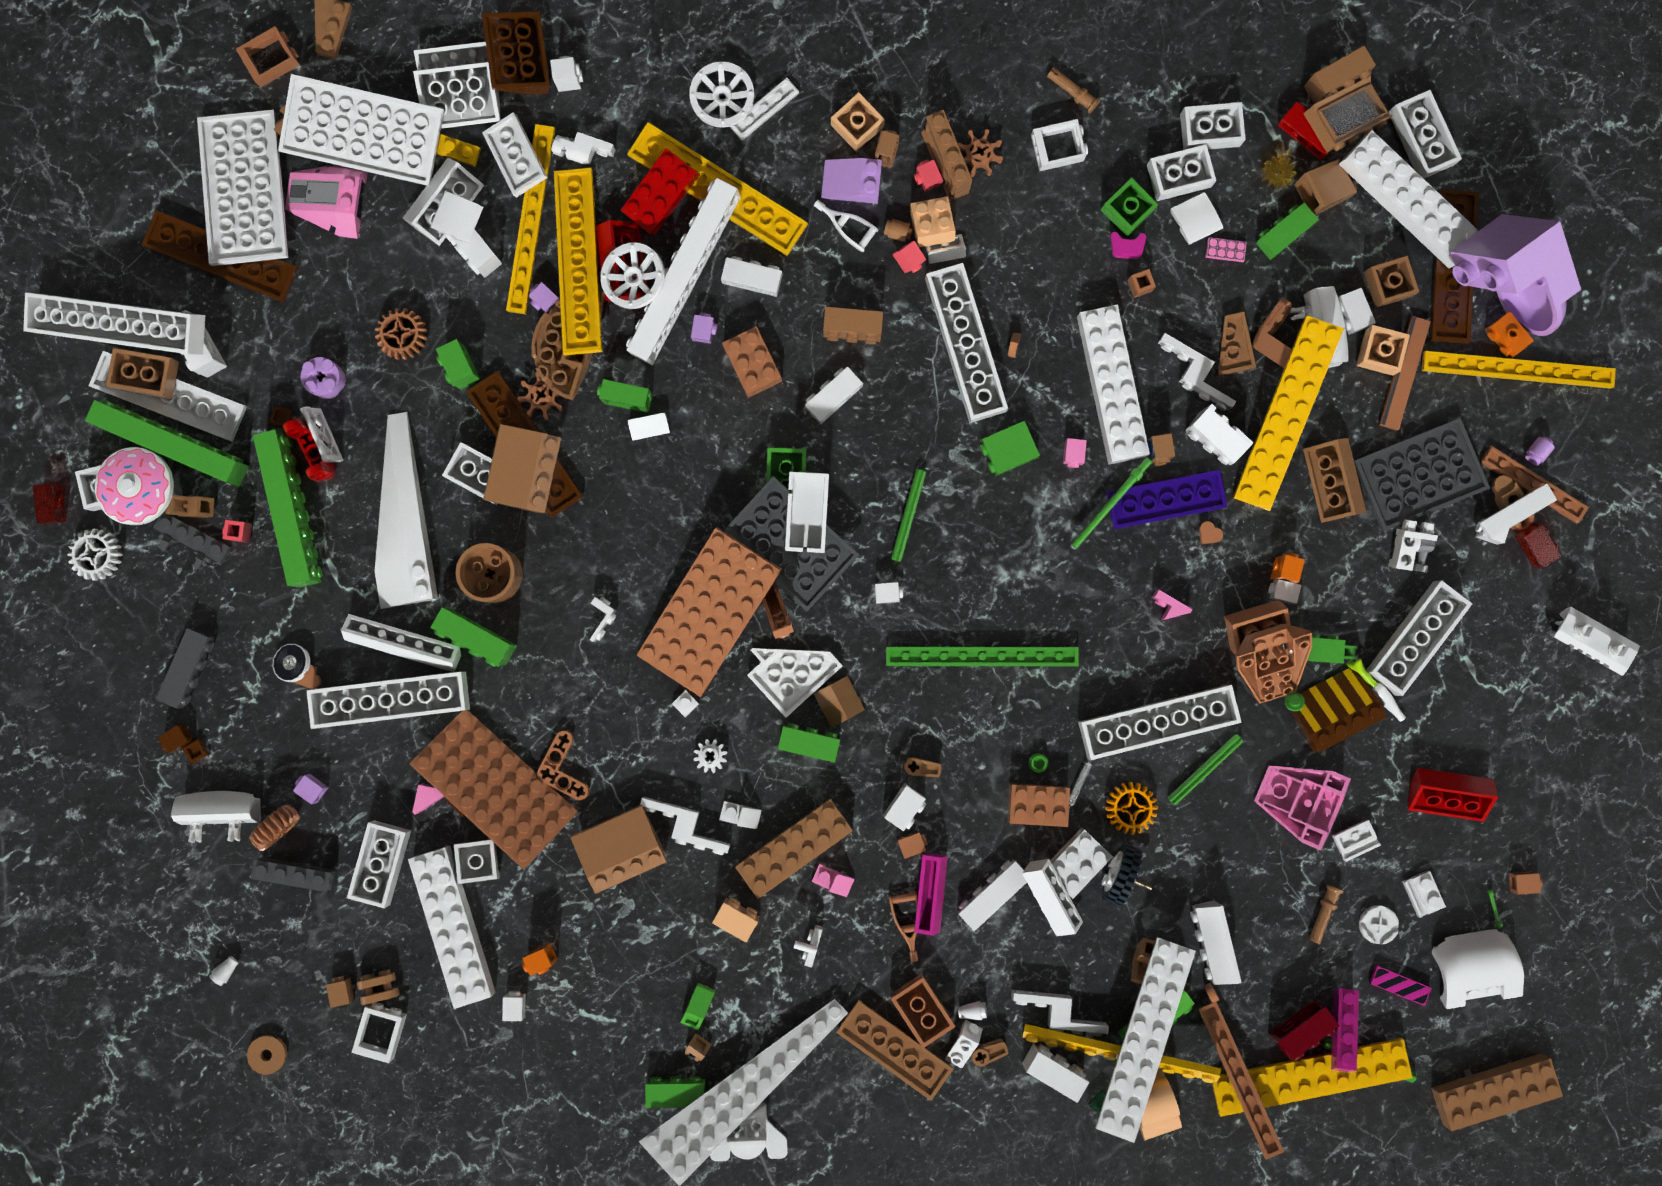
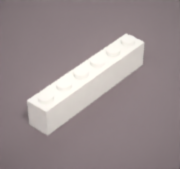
M348 614L341 629L343 638L346 641L451 672H455L461 658L460 647Z

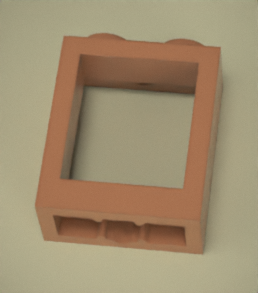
M276 26L236 48L253 80L260 87L265 86L300 65L296 59L299 57L297 52L287 44L289 42L287 35L284 31L280 32ZM279 40L289 58L261 74L251 56Z

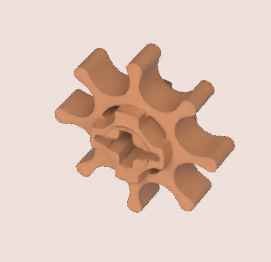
M988 129L985 130L984 137L981 139L975 138L973 131L970 130L967 136L971 143L969 145L958 143L959 149L966 153L965 163H969L973 167L970 173L971 177L975 176L977 168H984L987 176H990L992 169L989 167V163L992 161H996L999 164L1002 163L1003 157L996 156L993 152L995 148L1001 146L1002 141L998 140L996 143L988 142Z
M536 372L537 381L534 385H528L525 381L521 382L522 387L528 389V394L517 399L519 403L529 402L531 404V408L526 412L529 417L532 416L535 410H541L544 420H548L547 410L549 408L555 407L560 412L563 410L562 406L555 402V399L560 395L553 392L545 382H542ZM539 394H540V395L545 394L546 397H545V398L541 397V398L539 399L538 395H539Z

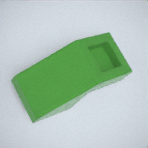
M697 983L680 1023L698 1030L716 990Z

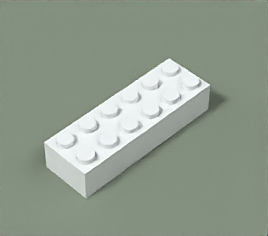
M1442 580L1433 581L1366 670L1375 681L1382 683L1392 694L1403 696L1471 607L1472 603Z

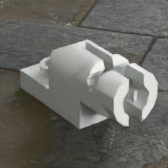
M577 132L575 140L557 135L551 149L553 154L561 157L566 154L568 160L581 164H590L595 151L603 157L608 155L613 157L616 151L613 144Z

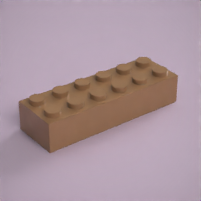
M829 798L739 862L735 868L757 899H759L847 836L853 829L833 800Z
M1537 1054L1431 1087L1442 1124L1450 1131L1563 1097L1552 1060L1543 1054Z

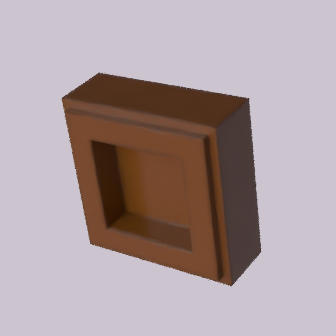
M275 405L268 423L283 428L286 422L292 420L295 412Z
M201 738L182 747L191 765L210 755Z

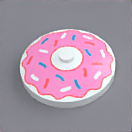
M139 447L124 448L111 454L100 466L95 479V495L101 509L111 519L128 525H142L158 518L168 507L174 490L172 472L164 459L150 450Z

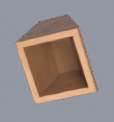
M1340 159L1304 173L1294 184L1303 203L1305 202L1315 215L1340 204L1357 193L1355 182L1350 179L1348 173L1339 165Z

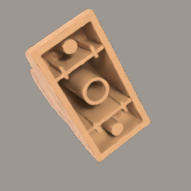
M1162 1069L1157 1071L1139 1127L1144 1140L1182 1128L1177 1101Z

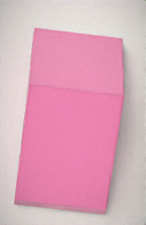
M419 784L412 812L416 815L444 796L432 785Z

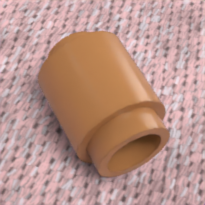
M896 219L887 220L884 235H888V238L906 242V239L910 240L913 228H910V223Z

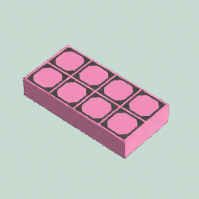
M1208 238L1205 258L1244 262L1247 242Z

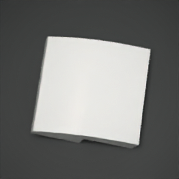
M445 191L430 227L469 243L483 206Z
M1205 192L1171 208V214L1180 226V232L1189 245L1223 229L1221 220Z

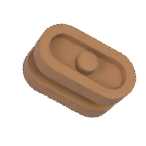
M390 969L378 972L379 975L372 977L371 974L360 976V980L356 982L358 990L364 989L365 995L360 997L361 1005L399 996L398 987L392 988L391 982L396 980L395 972H390ZM383 984L384 990L373 992L372 987Z

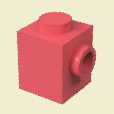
M924 160L918 164L914 177L917 184H921L924 193L942 186L943 179L934 160Z
M915 241L905 244L892 254L904 273L910 271L915 273L922 268L921 264L926 261Z
M225 520L223 539L250 543L252 524Z

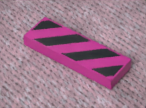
M1375 965L1369 981L1374 986L1425 1006L1432 989L1429 986Z

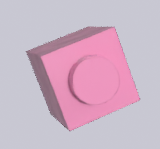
M1070 438L1065 440L1063 463L1067 464V467L1079 468V465L1084 464L1087 440Z

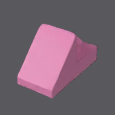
M1156 590L1152 598L1156 599V604L1163 608L1168 607L1161 620L1188 614L1192 611L1188 606L1160 590Z
M819 863L812 882L829 889V892L847 897L854 878Z

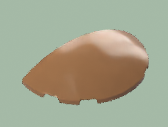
M599 291L600 314L602 318L605 293ZM558 300L549 312H545L536 325L532 338V356L536 365L535 369L542 381L556 394L573 400L583 382L593 353L563 354L560 300Z

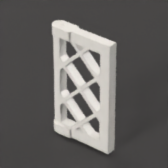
M302 407L300 411L310 429L322 461H343L320 408Z

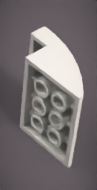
M485 41L414 50L417 71H413L419 104L444 109L441 128L501 120L499 91L492 90Z

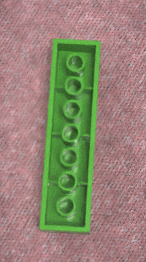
M104 399L102 402L93 401L85 419V422L232 485L240 487L249 467L243 463L244 459L228 454L221 449L212 447L207 443L196 440L191 436L175 431L170 427L159 424L154 420Z
M278 430L254 434L253 439L287 586L300 588L321 583L323 573L321 567L317 564L318 552L313 546L314 534L308 525L310 517L308 511L305 510L304 503L306 500L299 486L301 478L296 473L295 466H297V460L292 455V440L290 436Z

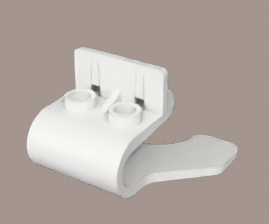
M763 1102L724 1140L710 1157L713 1161H727L730 1158L731 1151L738 1158L753 1159L759 1156L766 1147L770 1159H782L787 1156V1138L768 1121L766 1102Z

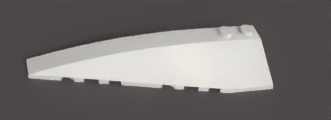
M408 412L388 415L375 560V577L381 609L438 599Z

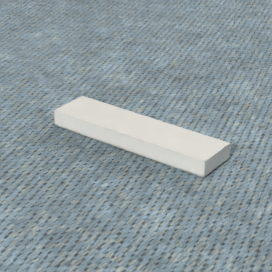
M786 77L752 106L745 119L736 125L730 126L731 130L743 141L799 94L798 89Z
M1544 484L1479 522L1487 538L1492 539L1555 502L1557 499L1548 484Z

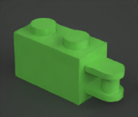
M1312 634V649L1307 661L1344 663V659L1357 660L1355 651L1358 649V646L1345 645V640H1339V636L1327 635V639L1320 638L1319 634ZM1345 649H1348L1347 656H1344Z

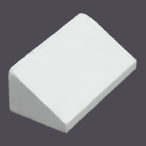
M962 234L955 235V241L925 246L929 264L966 257V247Z
M666 413L628 420L633 441L670 433Z

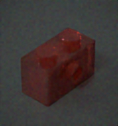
M54 483L32 485L37 524L48 526L66 523L62 485Z
M1532 523L1514 537L1532 567L1544 569L1560 558L1561 554L1558 551V545L1549 536L1548 528L1543 524Z

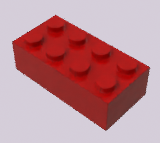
M666 148L622 207L621 211L649 234L656 236L698 179L700 173Z

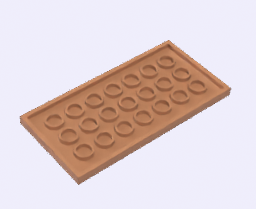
M716 527L637 653V656L701 697L782 569Z
M463 710L410 762V765L523 870L578 813L551 786L539 780L536 772L468 710Z

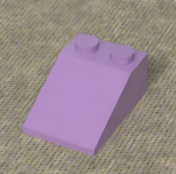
M868 158L825 160L821 198L878 204L882 160Z

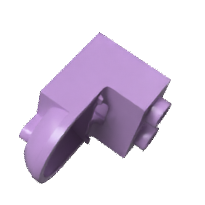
M1502 214L1450 251L1455 265L1452 270L1453 276L1459 284L1497 291L1501 305L1506 313L1510 311L1527 332L1537 336L1549 335L1559 328L1566 314V300L1581 290L1560 221Z

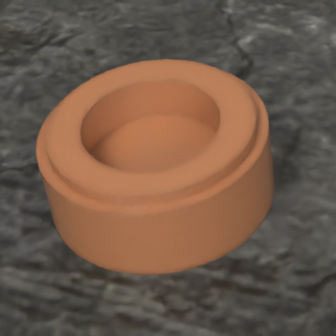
M1211 983L1205 984L1204 988L1211 1002L1219 1001Z

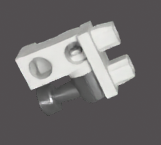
M1404 519L1402 529H1397L1396 531L1397 536L1395 538L1393 557L1389 560L1388 566L1427 573L1428 565L1425 564L1427 554L1434 550L1435 541L1438 538V535H1434V524L1421 522L1420 532H1416L1417 521ZM1416 552H1418L1417 563H1414Z

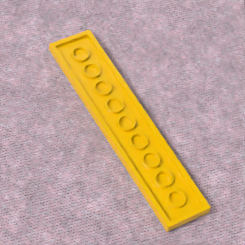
M649 122L646 124L627 153L629 157L651 169L666 148L671 150L700 173L698 179L687 192L700 202L702 199H706L708 195L707 189L711 182H715L716 178L737 188L741 198L729 220L786 256L789 255L807 227L808 223Z
M592 168L554 171L563 354L575 355L603 352Z
M1305 315L1233 495L1234 499L1269 511L1271 510L1344 328Z
M1403 1038L1357 1047V1071L1351 1073L1331 1070V1052L1247 1069L1264 1108L1413 1078ZM1227 1073L1220 1074L1218 1081L1212 1083L1219 1116L1244 1112Z

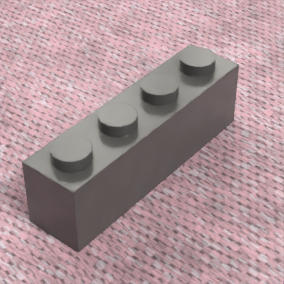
M193 628L186 629L156 700L175 708H184L188 705L191 699L190 693L199 681L197 677L206 665L207 661L205 659L214 647L213 641L215 637Z
M260 857L254 859L250 879L328 892L334 889L337 870Z

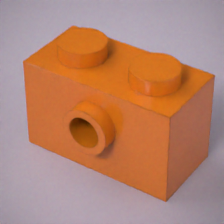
M1510 311L1500 316L1485 329L1488 337L1496 342L1500 347V352L1508 358L1516 356L1534 341Z
M1290 552L1276 557L1270 579H1279L1291 583L1299 582L1305 559H1301L1298 554Z
M549 942L529 951L522 958V966L524 971L528 972L530 976L536 973L540 975L549 971V968L558 960L551 943Z

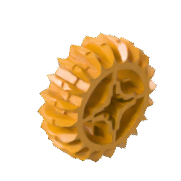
M1133 782L1128 783V788L1125 783H1122V790L1115 787L1114 789L1117 794L1115 795L1110 792L1109 795L1113 799H1106V802L1111 804V806L1105 807V810L1111 811V813L1106 815L1107 818H1113L1110 824L1115 825L1117 823L1116 829L1120 830L1123 827L1122 831L1125 834L1130 830V834L1134 835L1135 828L1138 833H1142V826L1148 830L1149 826L1146 823L1153 824L1154 821L1150 819L1151 816L1157 817V814L1152 812L1158 809V806L1152 805L1157 799H1150L1153 792L1149 791L1146 793L1148 787L1143 786L1141 788L1140 783H1136L1134 787ZM1134 792L1144 798L1146 805L1136 802ZM1128 793L1126 802L1117 805L1120 798ZM1131 803H1133L1132 805L1138 808L1133 809L1132 813L1130 814L1131 811L1125 808L1131 807ZM1117 811L1126 812L1129 824L1124 823L1119 818ZM1145 812L1143 818L1135 823L1138 813Z

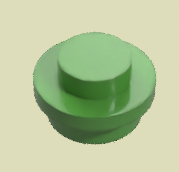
M1293 692L1286 696L1285 706L1289 710L1299 711L1304 707L1305 699L1301 694Z
M1040 753L1033 754L1029 759L1030 769L1037 773L1046 770L1048 766L1046 756Z

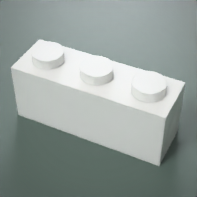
M736 256L726 257L721 277L722 284L775 297L778 296L783 275L779 267L768 265V267L761 266V263L757 261L744 262L742 258Z
M849 367L839 369L834 374L835 378L831 382L826 381L820 387L821 391L815 395L813 393L806 399L805 408L820 425L863 387V383Z

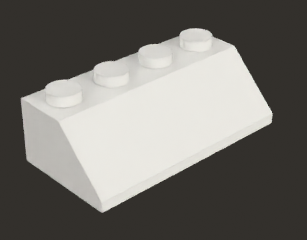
M447 158L431 179L429 186L425 187L403 219L440 246L446 236L430 226L445 191L473 201L484 185L458 162Z
M1214 900L1192 905L1193 911L1190 914L1193 923H1196L1197 926L1195 935L1197 941L1201 942L1200 956L1202 961L1206 963L1207 968H1204L1207 980H1210L1214 985L1242 983L1223 905Z

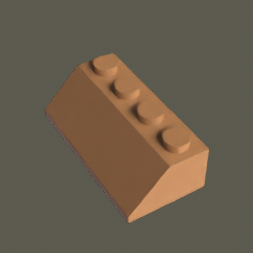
M1337 439L1303 449L1321 523L1366 513L1349 439Z

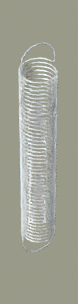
M1085 762L1083 773L1081 770L1080 778L1078 777L1077 783L1074 785L1073 794L1072 792L1070 794L1069 803L1072 806L1074 799L1075 801L1077 799L1078 789L1080 793L1081 784L1083 786L1084 779H1086L1085 774L1087 777L1088 769L1090 771V763Z

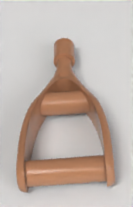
M914 891L913 893L896 896L889 895L895 924L910 949V961L917 962L918 956L917 951H915L917 933H915V924L900 926L893 909V904L915 900L917 913V893ZM913 932V934H912L911 937H908V936L905 934V933Z

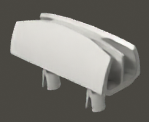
M1334 286L1310 290L1304 294L1306 306L1290 309V313H1299L1291 317V319H1302L1307 315L1344 328L1328 368L1340 366L1342 362H1348V343L1337 293Z
M1568 607L1559 613L1564 620L1555 622L1559 628L1557 632L1549 631L1552 637L1570 645L1575 650L1578 649L1580 653L1587 655L1593 660L1595 659L1596 662L1603 664L1621 676L1625 674L1638 653L1640 645L1573 607Z
M208 791L175 797L171 817L174 822L180 825H190L188 842H202L203 825L224 823L229 824L227 841L233 842L234 839L240 841L241 824L256 823L261 820V801L259 798L253 797V794L235 791Z

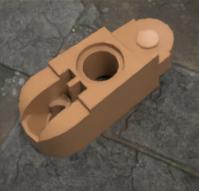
M1507 476L1496 477L1492 482L1491 488L1496 498L1494 500L1499 510L1510 505L1509 497L1515 502L1524 496L1518 484ZM1534 514L1512 526L1511 529L1522 530L1527 528L1533 522Z

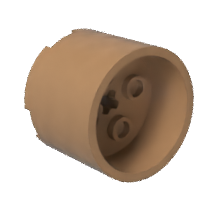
M480 543L468 548L461 555L456 566V579L460 589L468 597L486 603H501L512 598L519 589L523 580V569L519 559L511 551L494 544ZM491 571H495L496 573L493 575V578L488 577V574H490Z

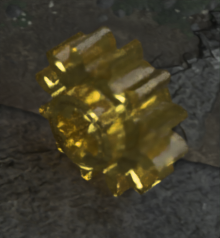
M1281 155L1277 160L1275 156H1272L1270 161L1267 160L1264 163L1265 168L1261 170V173L1266 174L1262 181H1269L1267 187L1274 184L1275 190L1280 185L1282 189H1285L1287 184H1291L1294 181L1291 177L1297 174L1295 171H1292L1296 165H1289L1291 158L1283 160L1284 157Z

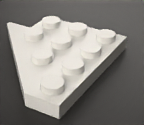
M752 648L751 651L761 663L747 676L776 708L787 717L835 674L842 665L831 652Z

